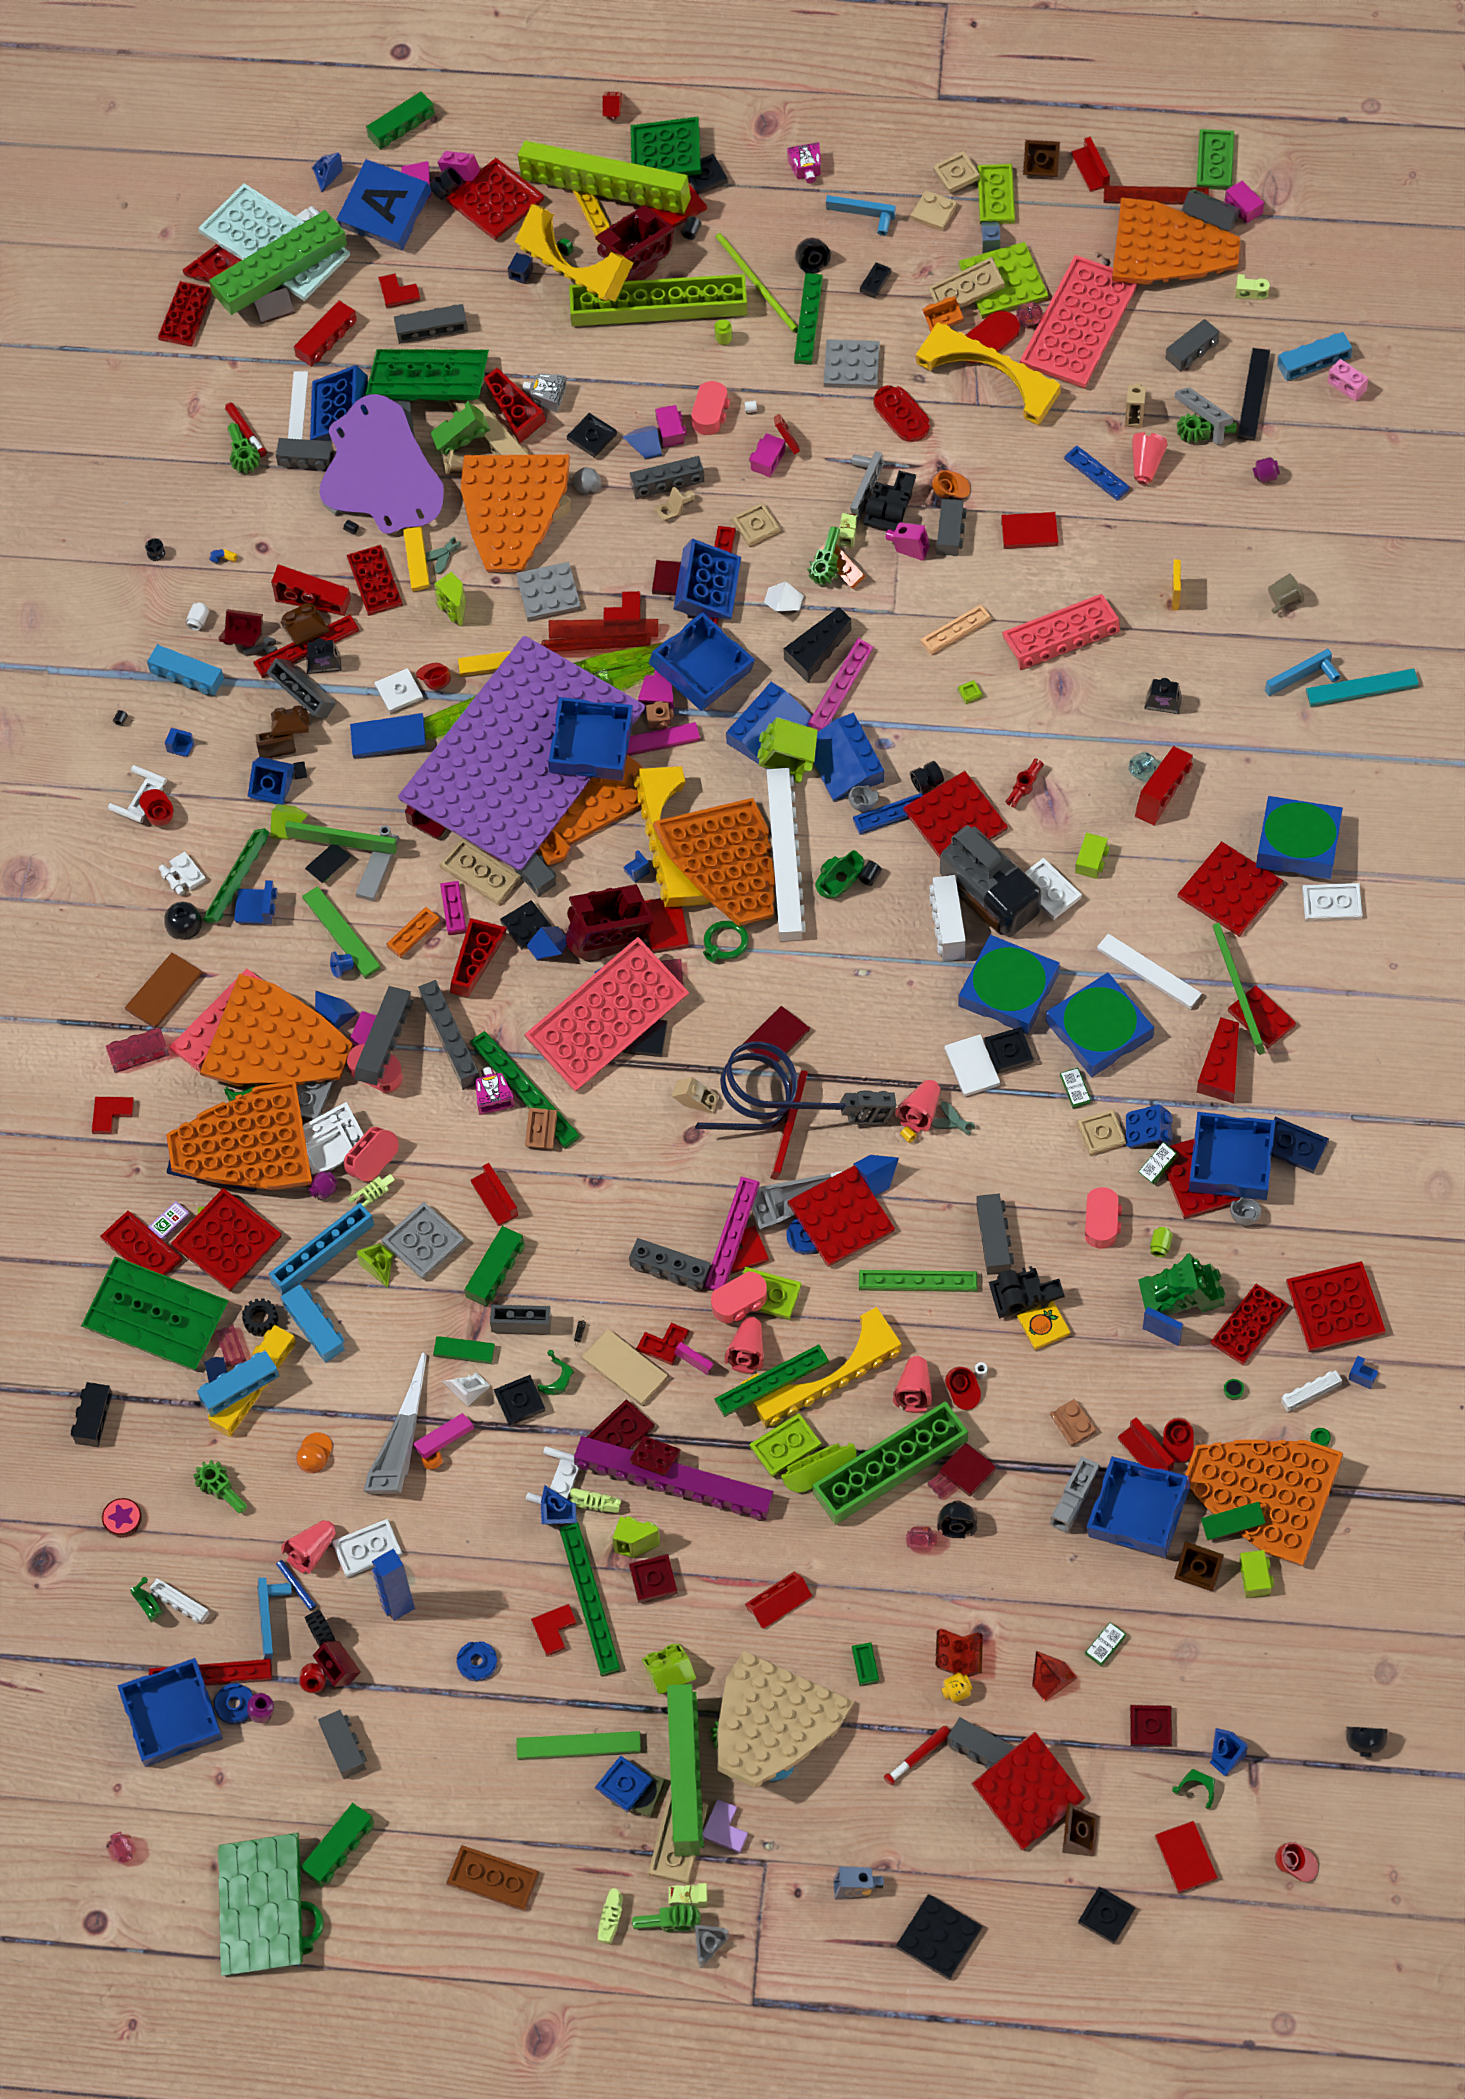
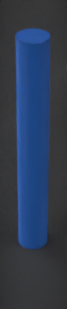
M283 1560L276 1563L277 1567L288 1582L291 1583L293 1589L310 1611L314 1610L316 1605L285 1562Z

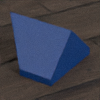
M339 152L322 156L311 167L315 173L321 193L343 171Z
M654 425L636 429L622 436L644 457V460L662 456L658 432Z
M558 926L541 927L527 944V948L537 961L540 958L560 955L566 946V936Z
M315 990V1011L328 1020L336 1029H339L357 1014L345 1000Z
M868 1155L853 1165H855L873 1195L877 1196L890 1188L899 1158Z
M544 1485L541 1499L542 1524L577 1523L576 1503L569 1501Z
M1216 1728L1212 1760L1209 1763L1226 1776L1247 1755L1248 1745L1234 1732Z

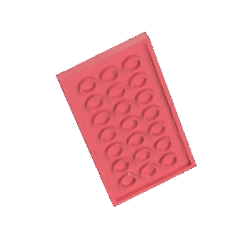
M1075 255L1023 353L1020 363L1025 364L1029 369L1086 388L1138 284L1112 281V267Z
M637 937L525 1033L524 1037L576 1092L683 1000L689 992L642 940Z

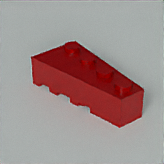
M495 368L484 378L489 393L519 444L546 422L543 410L498 368Z
M277 564L271 581L275 602L294 606L311 603L315 605L318 611L345 616L351 600L349 588Z
M1175 746L1170 749L1140 791L1135 813L1136 818L1153 826L1156 825L1177 788L1183 783L1185 775L1191 772L1193 768V763H1191L1192 754Z
M470 918L451 980V994L467 998L470 996L506 938L507 927Z
M1220 1017L1198 1080L1196 1093L1234 1104L1239 1022Z

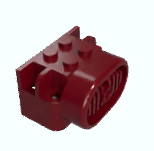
M643 205L595 236V239L600 242L597 252L603 257V260L613 252L633 262L625 281L645 280L655 272L659 261L671 251L674 227L646 205Z
M637 884L570 896L569 901L572 906L567 910L570 924L566 933V944L577 957L584 960H598L622 951L637 937L643 941L647 937L654 919Z

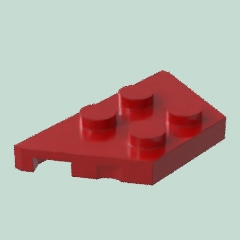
M216 244L182 269V272L185 276L209 282L210 279L240 262L241 259Z

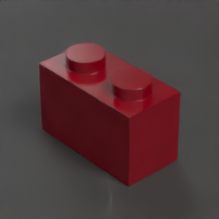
M340 1641L324 1642L312 1655L334 1687L350 1685L361 1673Z

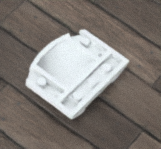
M347 1102L303 1125L311 1176L321 1171L328 1172L342 1165L346 1154L364 1135Z

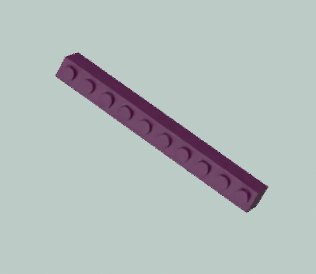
M584 1436L580 1438L574 1455V1465H577L580 1469L595 1470L600 1475H612L621 1481H633L636 1485L642 1487L647 1485L653 1487L656 1491L671 1492L680 1498L684 1496L692 1498L697 1503L706 1502L718 1509H730L735 1514L744 1513L756 1520L767 1519L773 1500L772 1490L678 1463H673L667 1475L663 1476L631 1464L630 1457L634 1452L633 1450Z

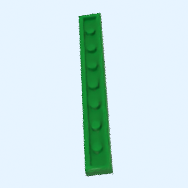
M483 1031L470 1041V1045L495 1073L503 1074L508 1087L528 1109L556 1110L486 1031ZM557 1112L555 1139L566 1149L577 1141L580 1135Z
M579 1523L559 1527L600 1675L605 1676L621 1671Z

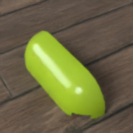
M836 1443L787 1467L788 1471L781 1475L785 1486L793 1492H805L812 1489L813 1484L856 1458L855 1445L848 1443L847 1446H840L839 1443Z

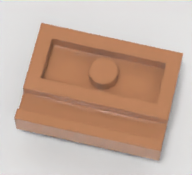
M529 1108L525 1147L554 1148L557 1110Z
M1075 1399L1062 1405L1056 1411L1050 1412V1417L1071 1447L1096 1433V1429Z

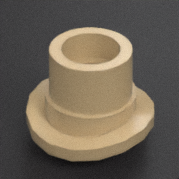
M452 449L443 461L445 474H450V471H463L464 457L453 454L454 450Z

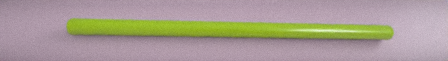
M718 233L715 238L791 331L796 332L798 330L796 324L724 236Z

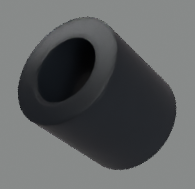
M347 520L343 529L355 535L359 525Z
M118 710L113 722L116 725L123 726L128 714Z

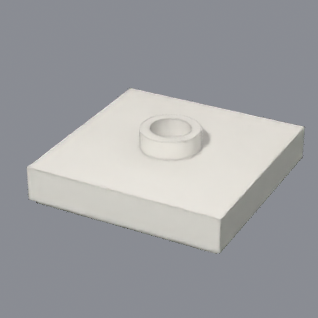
M408 668L374 682L389 713L423 700V695Z

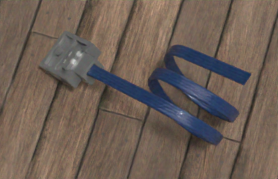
M749 1042L737 1047L725 1065L720 1078L722 1093L729 1105L744 1116L754 1119L778 1118L764 1124L697 1122L695 1129L767 1130L780 1123L788 1109L841 1110L842 1116H848L849 1124L886 1125L897 1105L895 1093L887 1091L873 1092L869 1090L845 1093L840 1103L793 1102L797 1092V1074L788 1055L770 1043ZM747 1049H764L776 1054L782 1059L790 1072L792 1093L785 1071L775 1060L757 1053L735 1055ZM743 1060H756L772 1067L784 1084L786 1102L763 1101L745 1093L733 1077L732 1064ZM726 1074L731 1088L742 1100L757 1107L779 1108L780 1110L762 1113L741 1106L728 1091Z

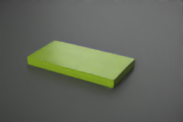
M1012 164L977 165V171L980 174V179L978 180L980 225L981 223L991 222L1015 224Z

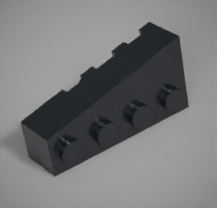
M838 607L784 647V660L809 683L814 673L819 671L823 662L832 655V651L850 633L851 618Z

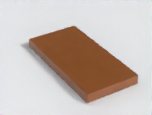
M171 952L126 1005L125 1010L156 1029L202 975V971Z
M461 1845L446 1884L525 1912L538 1879L539 1871Z

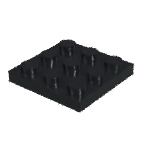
M928 1894L895 1947L950 1981L982 1930V1925Z

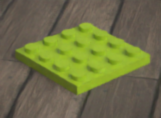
M1025 242L958 261L960 270L964 271L992 257L1005 283V288L975 301L982 319L997 311L1008 312L1048 300L1049 295Z

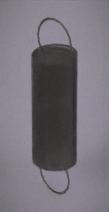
M583 1320L578 1321L574 1336L575 1346L576 1341L579 1343L582 1340L586 1325Z

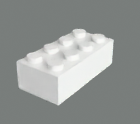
M955 875L933 877L932 885H929V900L933 910L932 920L935 922L934 932L938 943L937 953L942 956V962L965 959V935Z

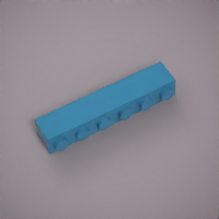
M358 1203L268 1274L271 1284L281 1295L298 1286L374 1226L372 1215L361 1203Z

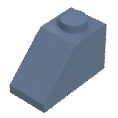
M998 222L981 223L982 253L1000 249V226Z

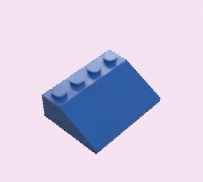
M357 365L312 381L310 440L332 441L329 435L330 426L346 415L357 400L365 396L368 375ZM361 405L360 408L363 414L367 415L366 406ZM338 427L337 433L341 438L345 437L342 428Z
M692 538L683 548L673 609L692 616H698L703 612L707 617L731 619L741 557Z
M770 682L728 729L726 741L729 746L759 764V758L757 757L761 747L759 738L761 732L767 729L769 723H772L778 717L810 727L807 724L812 715L786 690Z
M854 712L834 720L817 732L814 765L833 802L847 797L853 787L868 785L870 788L884 782V769Z

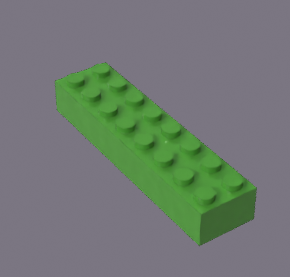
M324 210L210 279L211 292L230 315H233L346 246L345 231Z
M945 1401L813 1484V1495L836 1525L968 1442V1431Z
M692 1684L667 1685L672 1825L675 1857L700 1855V1848H704L702 1830L697 1692L692 1691Z

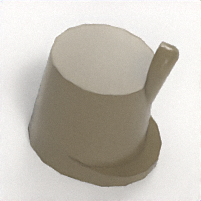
M1290 573L1268 587L1269 595L1276 605L1271 610L1274 614L1295 601L1299 603L1304 602L1303 592L1296 579Z

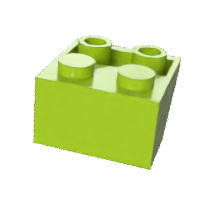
M451 571L434 583V593L437 598L436 604L441 611L444 610L452 622H456L461 626L463 625L466 605L463 583Z
M620 1516L612 1538L614 1552L636 1558L660 1545L659 1527H656L651 1522L642 1523L633 1517L626 1516L624 1518Z
M679 1643L670 1644L665 1649L651 1652L641 1659L653 1687L659 1695L667 1692V1685H682L696 1679L689 1657Z

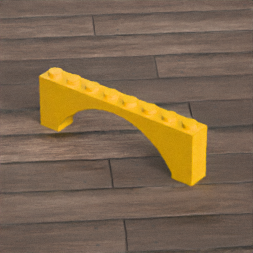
M532 204L514 241L520 245L519 248L528 253L530 251V255L540 260L541 258L542 263L554 266L553 270L559 273L564 272V277L570 280L575 279L577 285L581 287L586 286V290L590 293L599 294L598 298L604 301H608V299L616 301L633 262L611 252L608 257L594 265L582 268L572 267L562 257L556 245L553 231L554 214L543 207Z
M937 322L916 353V364L930 371L942 364L957 361L981 362L999 369L1015 383L1022 396L1025 406L1023 418L1038 426L1061 393V384L1056 380L1043 376L1039 371L1029 369L1023 363L1019 364L1013 361L1007 355L1003 356L997 353L995 349L988 348L979 341L968 338L962 332L952 330L946 324L942 325Z
M682 766L641 768L638 770L637 775L634 776V786L638 789L637 799L642 806L641 816L642 819H645L646 823L645 833L649 836L650 840L649 850L653 853V867L657 870L656 880L661 887L660 897L661 900H664L665 907L708 905L710 902L670 860L653 827L654 821L660 820L661 811L665 803L676 792H681L685 785Z
M877 1307L860 1316L862 1328L857 1346L851 1357L836 1372L815 1382L788 1384L750 1404L765 1428L770 1425H777L781 1421L780 1418L782 1416H793L802 1407L811 1406L818 1398L827 1397L834 1389L846 1386L850 1380L860 1378L866 1374V1371L872 1368L876 1369L884 1361L899 1356L900 1352H902V1344ZM757 1373V1374L753 1375L752 1377H750V1378L744 1380L743 1382H741V1384H743V1383H745V1382H747V1381H749V1380L755 1378V1377L758 1376L759 1374Z

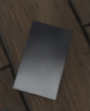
M331 844L305 870L321 883H324L339 867H342L351 855L339 845Z

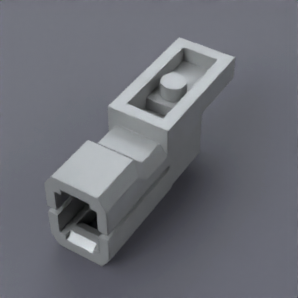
M1081 1456L1064 1489L1063 1496L1051 1515L1050 1525L1065 1533L1070 1531L1090 1492L1091 1483L1100 1464Z

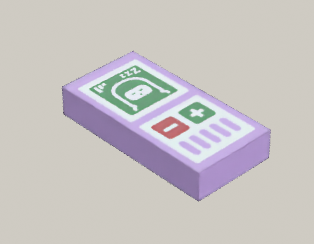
M175 1201L148 1228L160 1239L165 1240L190 1216V1213Z

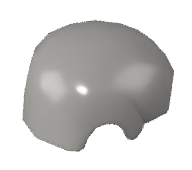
M584 467L573 475L572 484L577 491L583 494H587L590 491L596 493L601 487L602 480L596 470Z
M868 785L853 787L848 795L851 806L861 812L871 810L879 799L878 792L876 790L872 791Z
M1241 1197L1239 1201H1232L1231 1215L1239 1225L1248 1226L1259 1220L1261 1208L1255 1200Z

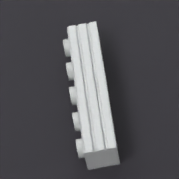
M1336 1370L1330 1371L1325 1376L1318 1377L1315 1381L1308 1382L1301 1388H1296L1292 1393L1284 1394L1281 1403L1286 1411L1289 1412L1341 1386L1342 1379Z
M158 1578L149 1588L152 1596L161 1598L162 1602L165 1604L169 1603L173 1609L182 1611L181 1613L184 1616H190L196 1623L203 1624L209 1616L208 1609Z

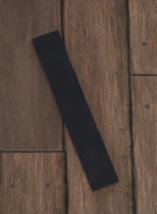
M1252 348L1238 439L1252 441L1256 439L1270 350Z

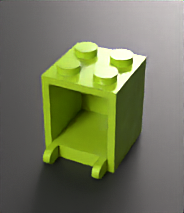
M776 717L772 723H769L767 729L760 734L759 742H761V747L757 755L759 766L768 769L789 768V775L794 776V782L800 783L803 773L812 770L818 730Z

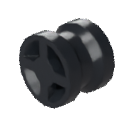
M152 538L145 544L147 556L152 561H159L165 556L164 546L160 539Z

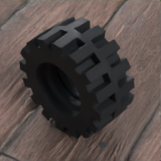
M257 1298L255 1302L250 1301L249 1306L245 1305V1310L242 1311L243 1324L249 1333L252 1332L254 1336L258 1334L261 1337L269 1329L271 1330L274 1325H278L277 1310L269 1300L266 1302L265 1299L261 1298V1301H259ZM258 1312L268 1314L267 1320L262 1323L253 1322L252 1317Z
M319 1609L304 1617L319 1647L324 1642L336 1641L325 1617Z

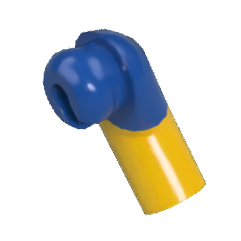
M226 549L213 550L209 558L210 561L215 563L219 562V558L235 562L237 554Z

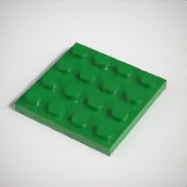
M699 116L630 125L631 163L687 176L701 174Z

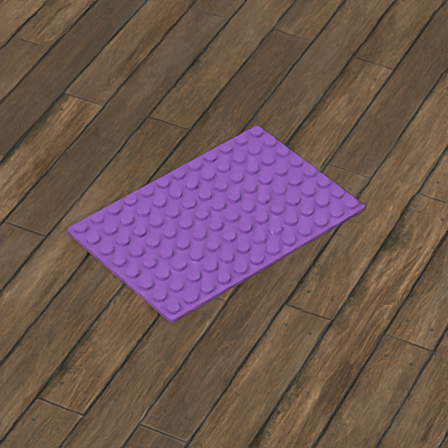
M523 636L400 792L398 798L423 815L520 871L593 778L549 773L548 761L551 742L556 729L555 718L559 697L583 699L595 703L610 702L633 705L632 725L645 710V705L529 637Z

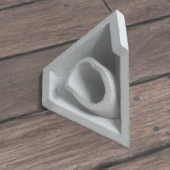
M783 582L768 588L764 605H768L775 611L795 610L799 612L804 595L787 582Z
M474 1373L473 1376L468 1375V1377L441 1381L467 1406L473 1403L490 1386L478 1373Z

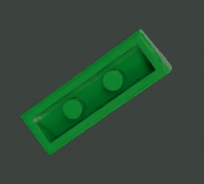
M1259 1502L1201 1518L1207 1541L1266 1524Z

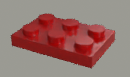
M1256 985L1245 993L1262 1043L1267 1049L1296 1026V1022ZM1237 1000L1228 1007V1012L1249 1031L1240 1002Z

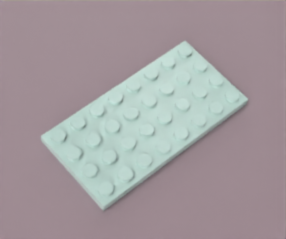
M244 183L198 230L199 233L243 260L304 222ZM343 247L281 286L287 287L288 291L305 301L350 256V252Z

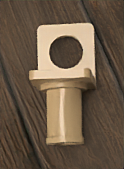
M674 487L668 502L654 507V511L663 521L680 515L683 504L694 501L695 495L692 490L681 494ZM668 509L671 514H663L661 510Z

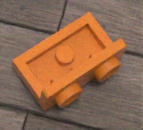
M955 296L947 297L935 304H929L922 309L930 332L937 322L942 325L946 324L949 327L964 322Z
M553 829L536 853L540 854L545 863L550 866L565 861L570 846Z

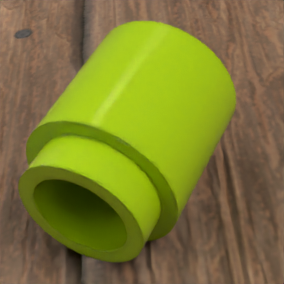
M725 319L718 320L714 325L715 340L719 344L726 345L732 340V324Z
M1166 1227L1154 1229L1150 1244L1152 1255L1166 1257V1254L1169 1253L1173 1237L1170 1229Z

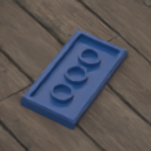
M423 713L350 724L353 758L426 748Z

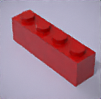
M339 300L294 345L295 357L311 367L316 362H319L322 356L331 350L339 339L343 338L345 332L356 324L355 310Z

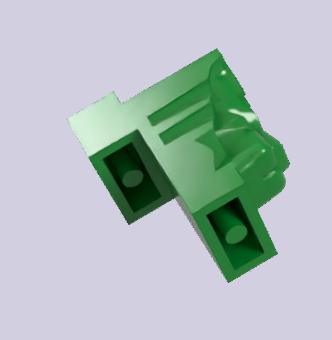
M1191 1253L1186 1254L1178 1264H1173L1171 1269L1166 1268L1161 1273L1155 1274L1152 1277L1145 1276L1138 1279L1145 1310L1147 1307H1150L1169 1316L1196 1306L1202 1312H1206L1225 1305L1224 1298L1226 1294L1224 1288L1220 1285L1219 1280L1222 1277L1219 1269H1216L1211 1263L1202 1265L1199 1259L1195 1258Z

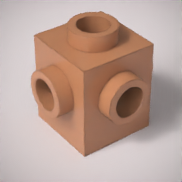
M658 701L654 704L646 705L649 729H665L671 726V719H674L673 708H669L668 702Z

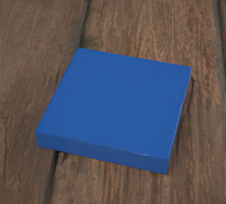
M1147 1307L1144 1312V1330L1177 1346L1179 1345L1182 1338L1183 1323L1150 1307Z
M620 1755L595 1786V1789L628 1813L653 1783V1779Z

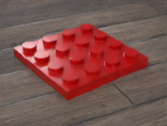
M497 158L483 167L473 181H466L446 198V202L494 241L526 216L532 204L539 205L545 200L542 193Z
M966 771L903 807V811L939 858L941 853L951 844L952 836L966 825L971 828L977 827L989 840L1008 829L1006 823Z
M1221 841L1179 891L1177 897L1240 937L1283 885V880L1266 869L1256 868L1254 861Z
M1194 1139L1169 1146L1179 1156L1165 1171L1183 1219L1230 1206L1232 1201L1237 1202L1241 1198L1189 1192Z
M855 1165L788 1200L787 1203L827 1267L895 1231L891 1221Z
M222 1188L171 1242V1246L231 1292L282 1237V1234L231 1193Z
M1362 1261L1286 1279L1288 1291L1308 1352L1385 1334L1386 1330Z
M1036 1732L1030 1734L971 1783L1021 1850H1024L1066 1815L1068 1803L1077 1806L1086 1799Z

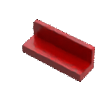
M1091 136L1084 138V147L1071 151V155L1089 191L1092 192L1108 187L1110 184V174Z
M490 1163L482 1166L483 1173L470 1181L497 1226H500L519 1216L518 1209Z
M1137 1417L1130 1421V1427L1118 1435V1440L1139 1464L1148 1468L1171 1471L1174 1468V1460Z
M794 1571L745 1603V1606L755 1616L760 1627L764 1629L811 1598L812 1594L803 1577Z

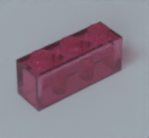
M161 1028L150 1029L145 1033L131 1035L127 1039L113 1041L105 1045L114 1073L169 1056Z

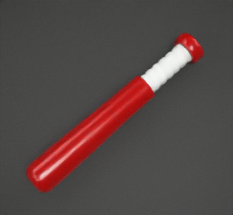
M232 402L225 405L226 412L234 423L238 425L248 442L254 448H257L260 458L264 457L267 454L266 448L260 445L256 435L235 404Z
M942 1726L904 1759L899 1767L890 1774H885L884 1779L889 1785H893L896 1778L907 1769H911L947 1740L951 1732L949 1727Z

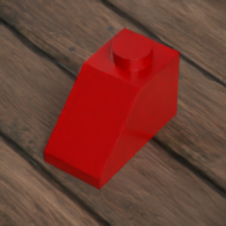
M605 91L602 95V116H607L606 119L610 120L617 119L621 115L622 92Z

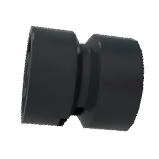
M448 167L440 175L432 179L429 185L432 192L438 198L445 199L452 193L451 191H455L462 186L463 182L458 172Z
M934 760L925 764L923 769L919 767L910 772L911 781L919 793L929 790L931 785L935 787L944 782L943 773Z

